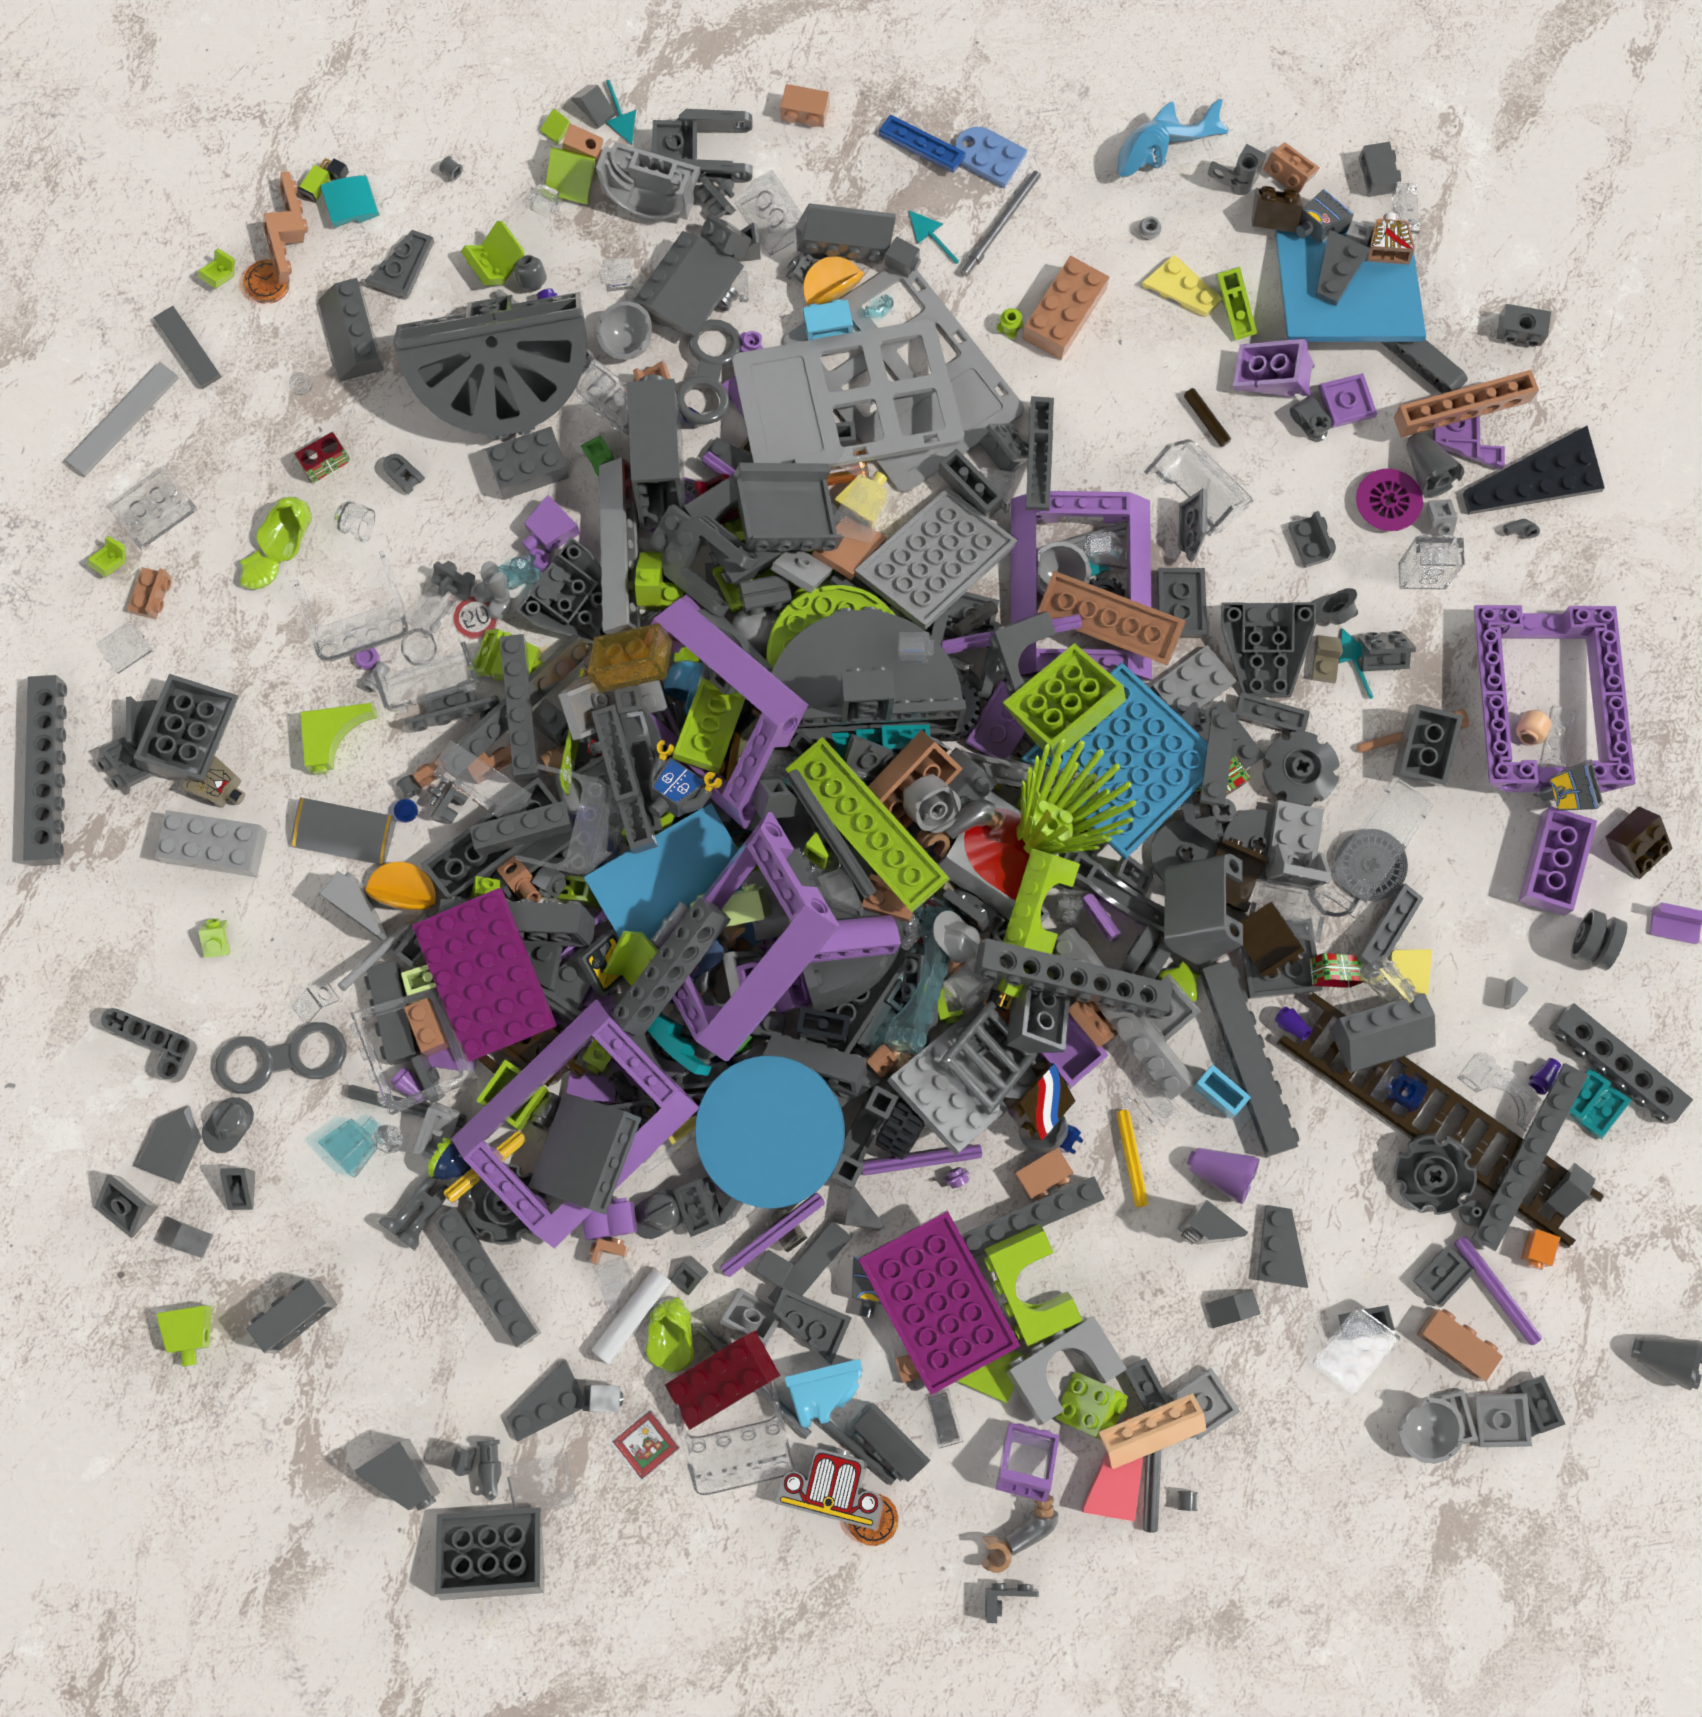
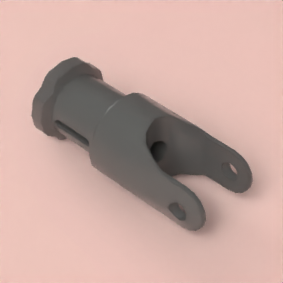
M500 1439L477 1441V1446L480 1447L478 1476L484 1486V1496L490 1501L497 1497V1484L502 1474L501 1462L498 1461V1444H500ZM488 1447L490 1448V1460L488 1459Z

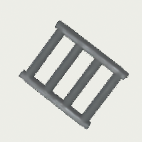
M991 1001L984 1006L939 1061L942 1067H948L984 1106L983 1111L987 1115H990L997 1108L1039 1054L1026 1053L1019 1050L1024 1055V1058L1017 1065L982 1027L988 1017L1007 1038L1009 1024L995 1010L996 1005ZM974 1034L980 1038L1011 1072L1005 1081L999 1077L968 1043ZM961 1050L998 1089L992 1098L954 1060Z

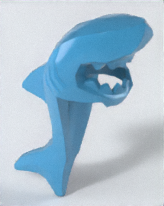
M1218 99L1213 102L1204 117L1196 124H1181L1176 117L1174 102L1166 104L1151 121L1138 126L1125 139L1118 156L1117 171L1121 178L1133 175L1145 164L1158 169L1164 166L1167 162L1165 157L1169 142L1196 140L1212 135L1228 134V128L1223 125L1219 117L1223 100Z

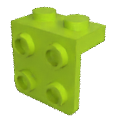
M497 221L481 245H465L461 253L484 285H504L514 271L517 261L523 258L525 251L503 221Z
M1075 1372L1060 1402L1064 1411L1055 1417L1057 1420L1101 1440L1099 1432L1117 1424L1120 1415L1124 1413L1127 1407L1128 1396L1112 1387Z

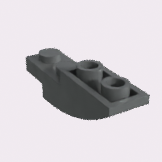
M905 952L904 985L902 987L901 1001L909 1002L906 1042L912 1043L918 1052H921L929 1045L930 1029L938 1028L937 991L926 956Z

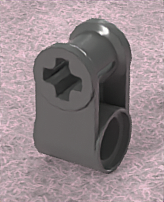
M1307 396L1290 408L1289 411L1292 419L1312 441L1320 442L1326 438L1332 424L1331 418L1320 407L1313 396Z

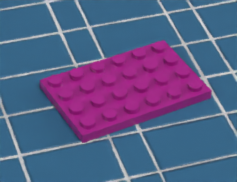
M502 888L492 890L412 925L467 1063L557 1026Z
M948 1210L858 1258L930 1395L1020 1347Z

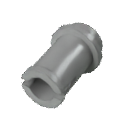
M377 661L369 676L363 679L365 681L363 686L372 692L380 690V684L390 671V667L381 661Z

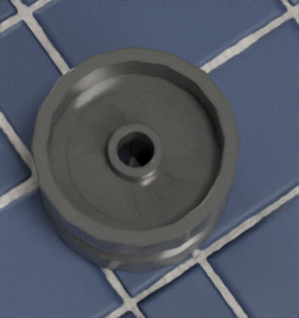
M1595 909L1589 910L1576 932L1572 944L1571 957L1584 963L1591 959L1594 967L1605 971L1609 970L1623 947L1628 928L1627 922L1614 916L1607 920L1605 913Z
M1148 924L1142 935H1138L1127 952L1128 957L1120 969L1127 973L1135 974L1142 964L1145 967L1139 976L1155 979L1173 951L1165 945L1164 937L1158 946L1154 945L1160 932L1159 929Z

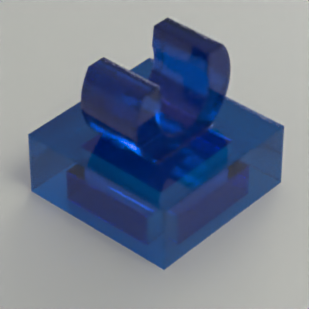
M1068 1124L1067 1137L1058 1148L1067 1153L1075 1154L1076 1151L1072 1148L1075 1141L1082 1143L1083 1139L1079 1136L1081 1131Z

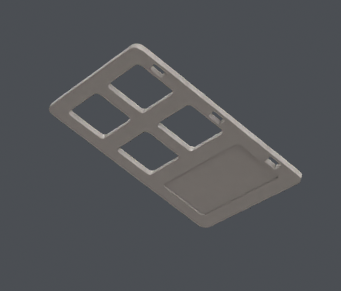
M887 268L840 299L842 301L848 300L852 322L857 329L864 331L878 328L862 308V305L898 281H903L925 308L922 313L908 322L925 319L932 320L936 326L940 327L961 354L946 366L964 430L963 442L958 445L874 460L894 487L901 493H907L938 473L939 463L956 448L964 455L978 446L979 441L989 432L986 428L988 424H1011L1020 418L1024 413V405L918 270L912 271L909 277H906L891 268ZM916 280L924 288L920 292L912 285ZM804 323L786 335L785 344L808 341ZM957 332L965 340L961 344L953 337ZM914 339L880 346L883 361L897 380L916 377L897 352L898 349ZM863 351L834 371H828L822 363L829 392L843 391L842 387L867 371ZM998 385L1007 393L1003 397L995 390ZM930 391L897 397L893 400L902 435L909 436L945 428L935 392ZM855 405L835 409L844 422H855L856 437L861 444L884 439L878 411L869 417H864ZM937 437L924 439V443L938 441Z
M925 319L737 353L732 359L753 463L829 464L830 468L958 445L964 440L963 426L936 325L932 320ZM916 338L922 339L931 374L889 381L880 346ZM861 349L864 354L871 384L865 387L829 392L820 357L827 354ZM930 391L935 392L945 428L909 436L902 435L893 399ZM875 403L884 439L842 447L833 410L858 404ZM933 437L938 439L935 442L924 443V439ZM867 451V454L853 456V452Z

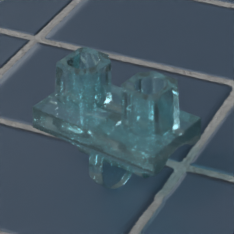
M528 554L523 558L515 557L511 559L510 565L502 564L498 567V573L504 572L507 577V589L513 590L524 583L532 585L539 580V569L533 566L536 555Z

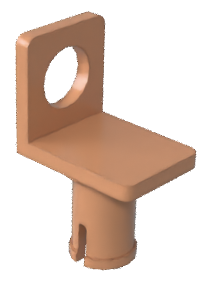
M513 856L497 869L519 900L529 899L534 901V903L540 901L541 894L538 891L539 888L531 883L534 879L517 856ZM517 865L515 871L506 874V870L510 866Z

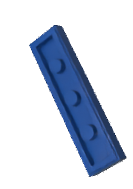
M891 114L879 130V136L952 173L957 170L966 157L964 151Z

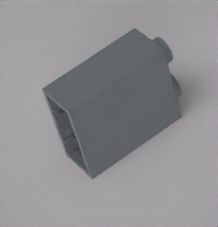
M651 374L641 377L639 381L627 382L631 482L641 529L657 528L668 507L673 504L687 514L684 507L686 505L682 427L675 380Z

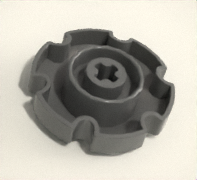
M1305 731L1291 732L1288 740H1283L1281 737L1276 739L1263 758V763H1266L1268 768L1262 772V778L1273 797L1282 795L1285 802L1309 807L1314 803V798L1320 802L1324 801L1335 789L1339 777L1333 772L1338 769L1340 764L1332 746L1328 742L1320 744L1317 741L1318 735ZM1297 767H1298L1299 769L1304 768L1305 771H1304V772H1303L1302 770H1299V771H1298V770H1297Z
M1435 1133L1420 1135L1408 1142L1409 1152H1399L1394 1165L1395 1182L1404 1185L1399 1190L1401 1197L1411 1207L1420 1212H1423L1427 1207H1431L1435 1215L1447 1214L1462 1207L1463 1204L1460 1198L1464 1195L1472 1196L1477 1181L1476 1167L1467 1164V1161L1471 1158L1467 1148L1450 1136H1447L1443 1141H1439ZM1439 1170L1440 1177L1433 1176L1431 1178L1430 1171L1437 1172Z
M506 1164L528 1187L533 1173L529 1172L527 1175H522V1168L520 1166ZM483 1179L468 1190L466 1200L472 1202V1208L466 1211V1216L471 1227L479 1236L483 1237L489 1233L492 1243L513 1245L522 1241L521 1235L524 1232L530 1235L534 1234L508 1206L507 1211L501 1207V1203L504 1202ZM529 1188L534 1195L539 1194L543 1199L546 1198V1193Z

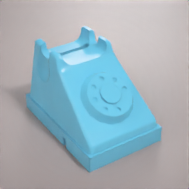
M860 1359L785 1377L786 1386L790 1391L800 1426L803 1428L811 1427V1420L813 1418H818L821 1424L829 1422L830 1415L836 1407L842 1408L852 1399L860 1387L858 1381L862 1377L861 1372H863Z

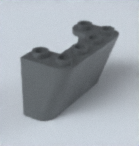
M1232 854L1168 866L1165 870L1164 943L1167 948L1197 965L1243 946V924L1226 915V876L1238 883L1242 882V860ZM1230 925L1234 928L1236 937L1231 934Z

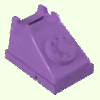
M1297 339L1240 344L1233 383L1234 389L1236 391L1243 390L1286 397H1294L1295 394L1309 396L1311 394L1309 389L1311 371L1315 365L1307 350L1306 340Z

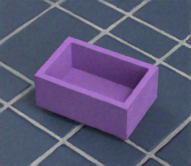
M1070 1013L1068 1015L1065 1051L1038 1054L1045 1062L1055 1063L1069 1090L1108 1056L1102 1047L1098 1048Z

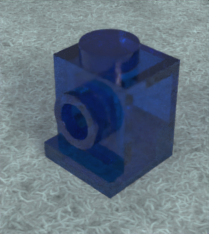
M1401 1073L1396 1078L1392 1076L1387 1083L1385 1089L1389 1092L1386 1097L1404 1106L1408 1111L1413 1112L1419 1108L1429 1087ZM1400 1088L1406 1090V1096L1399 1093Z

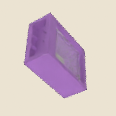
M1009 1423L1004 1438L995 1490L1046 1502L1052 1486L1059 1435L1053 1434L1048 1430L1029 1428L1020 1423Z

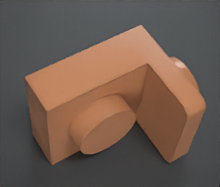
M880 1045L866 1059V1062L882 1078L899 1060L885 1045Z

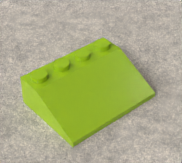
M1074 643L1006 699L1003 705L1043 751L1047 744L1050 745L1048 756L1053 759L1061 739L1066 740L1062 751L1063 754L1123 704L1126 698L1124 686Z

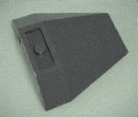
M570 537L517 608L516 612L535 626L568 637H572L574 634L578 635L583 642L600 648L611 638V636L603 632L602 568L587 548Z
M1316 602L1221 603V629L1242 693L1257 697L1292 696L1316 627Z

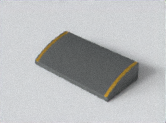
M300 797L294 821L291 846L385 865L397 820L392 815Z

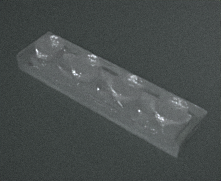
M1556 705L1550 708L1549 719L1552 726L1543 743L1539 767H1566L1576 710ZM1534 793L1533 796L1540 797V793Z

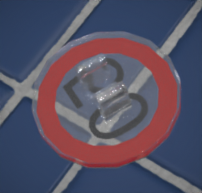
M470 595L467 601L460 599L452 612V623L456 631L469 639H481L484 637L486 630L495 629L498 619L492 618L488 612L491 600L486 603H480L476 601L474 595Z

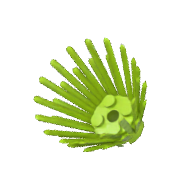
M1061 739L1040 793L1039 788L1050 745L1047 744L1045 746L1040 762L1038 755L1036 756L1033 772L1032 768L1029 767L1026 784L1024 780L1022 781L1021 821L1017 827L1018 841L1023 838V841L1026 843L1023 849L1027 853L1031 854L1032 848L1053 855L1099 849L1100 847L1090 845L1109 842L1112 840L1110 836L1124 831L1104 832L1133 821L1132 817H1128L1076 835L1132 808L1136 804V801L1132 800L1119 807L1112 806L1082 821L1131 787V782L1128 781L1111 793L1109 789L1105 788L1082 805L1120 769L1119 764H1114L1086 790L1097 777L1095 773H1091L1086 778L1103 756L1104 751L1102 749L1097 750L1065 792L1080 767L1076 760L1085 742L1079 741L1050 795L1049 792L1062 761L1060 757L1066 740Z

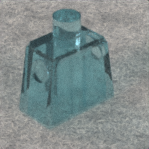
M372 1116L362 1125L354 1119H349L322 1138L318 1143L350 1176L356 1178L378 1149L379 1143L372 1135L382 1126Z

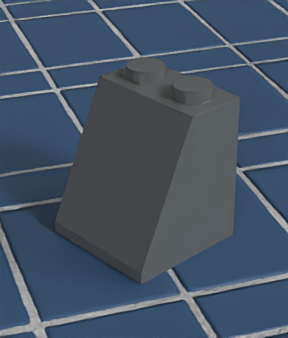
M410 1440L399 1441L355 1470L359 1477L407 1510L415 1508L418 1511L424 1510L435 1503V1496L440 1494L438 1487Z

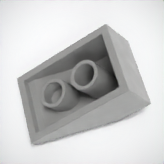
M337 871L320 895L384 942L388 935L369 896L362 889L364 885L349 872L344 875Z

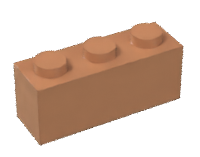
M1433 1310L1416 1335L1477 1380L1487 1381L1503 1358L1497 1352L1498 1347L1488 1340L1483 1342L1476 1337L1477 1332L1468 1325L1464 1324L1461 1326L1455 1321L1456 1317L1448 1310Z

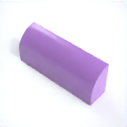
M891 915L837 920L840 927L810 963L895 954L901 942L894 918Z

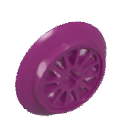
M1386 468L1371 472L1361 481L1356 492V504L1361 516L1370 525L1384 531H1398L1409 527L1418 519L1423 508V495L1418 484L1411 476L1400 470ZM1394 486L1397 487V488H1399V489H1398L1397 491H1395V492L1393 491V487H1394ZM1400 491H1402V492L1404 493V495H1400V496L1397 495V494H1398ZM1388 497L1392 499L1390 505L1385 503ZM1380 507L1377 512L1373 510V508ZM1382 510L1384 511L1383 517L1378 515Z

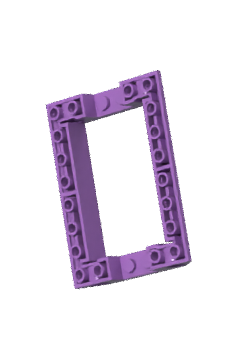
M1050 491L1049 511L1026 510V494L1011 498V536L1017 540V543L1011 550V623L1036 614V520H1043V523H1057L1059 516L1103 517V523L1117 524L1118 521L1127 522V599L1151 607L1150 500L1131 492ZM1036 642L1028 645L1019 658L1018 668L1020 675H1037L1067 649L1036 648ZM1082 649L1108 673H1111L1122 662L1141 681H1152V659L1128 650Z
M678 599L653 619L632 666L654 662L657 672L665 653H679L682 645H685L762 712L729 782L717 773H715V777L712 779V783H714L716 778H720L722 785L719 788L712 789L713 793L710 798L745 829L748 828L756 812L752 801L759 778L774 747H788L808 704L684 599ZM650 713L659 730L661 739L665 741V752L670 744L674 746L675 750L679 738ZM673 753L671 755H668L666 759H669L670 757L672 758ZM675 760L703 780L705 775L711 772Z
M1475 605L1474 618L1489 784L1505 792L1540 793L1541 787L1551 786L1550 777L1553 774L1569 768L1537 767V760L1511 762L1513 759L1501 638L1586 639L1598 760L1592 761L1600 791L1604 793L1635 785L1616 606H1569L1563 614L1523 613L1522 605Z
M772 812L766 814L702 899L714 903L722 909L758 864L790 919V925L723 1007L705 1005L692 981L693 976L700 969L698 964L672 997L695 1041L724 1061L730 1060L840 927L818 888L802 886L786 859L794 848Z
M597 999L451 1138L462 1158L535 1235L553 1248L559 1245L593 1210L565 1201L558 1209L552 1212L547 1207L549 1204L539 1194L534 1195L502 1161L504 1156L485 1140L498 1130L579 1050L594 1037L661 1107L636 1132L616 1188L699 1109V1106L666 1071L663 1072L632 1040L631 1035L619 1027L610 1016L608 1010Z

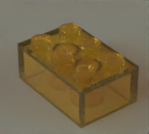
M660 623L594 637L587 675L600 693L666 679L672 641Z

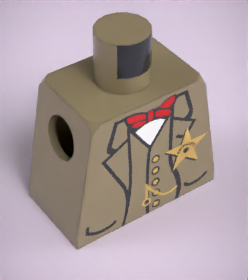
M214 756L204 782L187 779L182 786V789L191 796L221 808L226 805L228 800L239 805L246 795L238 789L242 780L216 756Z

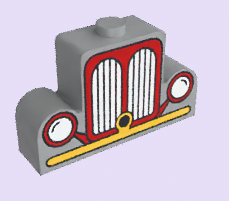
M835 1448V1452L816 1449L808 1478L801 1472H789L784 1475L775 1503L873 1530H878L883 1511V1500L878 1493L873 1491L861 1493L867 1462L850 1457V1451Z

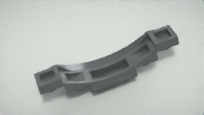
M640 686L615 689L617 711L620 714L625 738L654 832L663 830L661 817H655L649 810V807L654 803L651 799L649 779L655 758L660 755L657 751V744L662 739L652 716L643 705Z

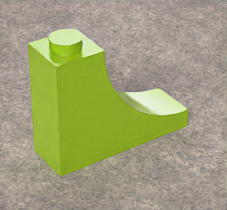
M372 703L300 712L305 767L310 773L313 772L316 775L326 774L328 770H334L336 751L343 738L359 724L377 719V710Z

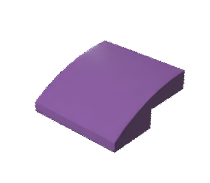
M1088 894L1083 897L1080 902L1106 940L1114 942L1120 938L1122 933L1094 894Z

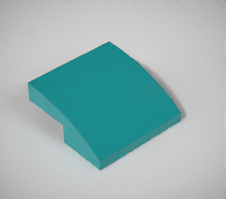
M366 175L341 178L320 185L332 224L335 228L353 220H357L360 224L380 215Z
M1589 1069L1586 1072L1588 1077L1568 1114L1592 1134L1603 1140L1632 1100L1610 1086V1081Z

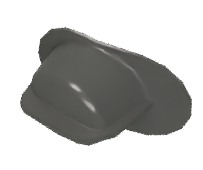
M1345 588L1336 593L1313 600L1312 602H1316V620L1324 619L1334 625H1340L1357 616L1358 609L1355 604L1357 599L1356 590Z
M231 1097L219 1104L203 1128L202 1138L207 1148L215 1153H226L237 1146L253 1122L254 1112L252 1106L246 1100L239 1097Z
M665 1189L659 1191L635 1206L637 1235L645 1239L660 1237L684 1221L673 1190Z

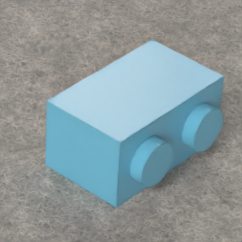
M833 300L830 303L821 305L811 304L803 308V319L808 340L853 333L848 300Z
M1211 1065L1193 1085L1195 1090L1229 1119L1235 1117L1251 1098L1214 1065Z

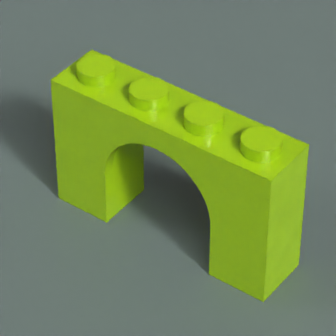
M1032 848L1005 933L1004 943L1052 954L1058 934L1045 930L1042 927V905L1047 893L1054 885L1061 883L1073 887L1080 866L1079 863Z
M1039 1224L984 1249L987 1255L984 1258V1262L990 1273L994 1271L997 1280L993 1281L998 1294H1004L1007 1302L1003 1306L1008 1317H1013L1016 1325L1012 1327L1018 1340L1023 1339L1026 1345L1029 1346L1083 1321L1075 1301L1068 1291L1039 1304H1029L1017 1297L1016 1281L1020 1272L1029 1264L1054 1253L1044 1229Z

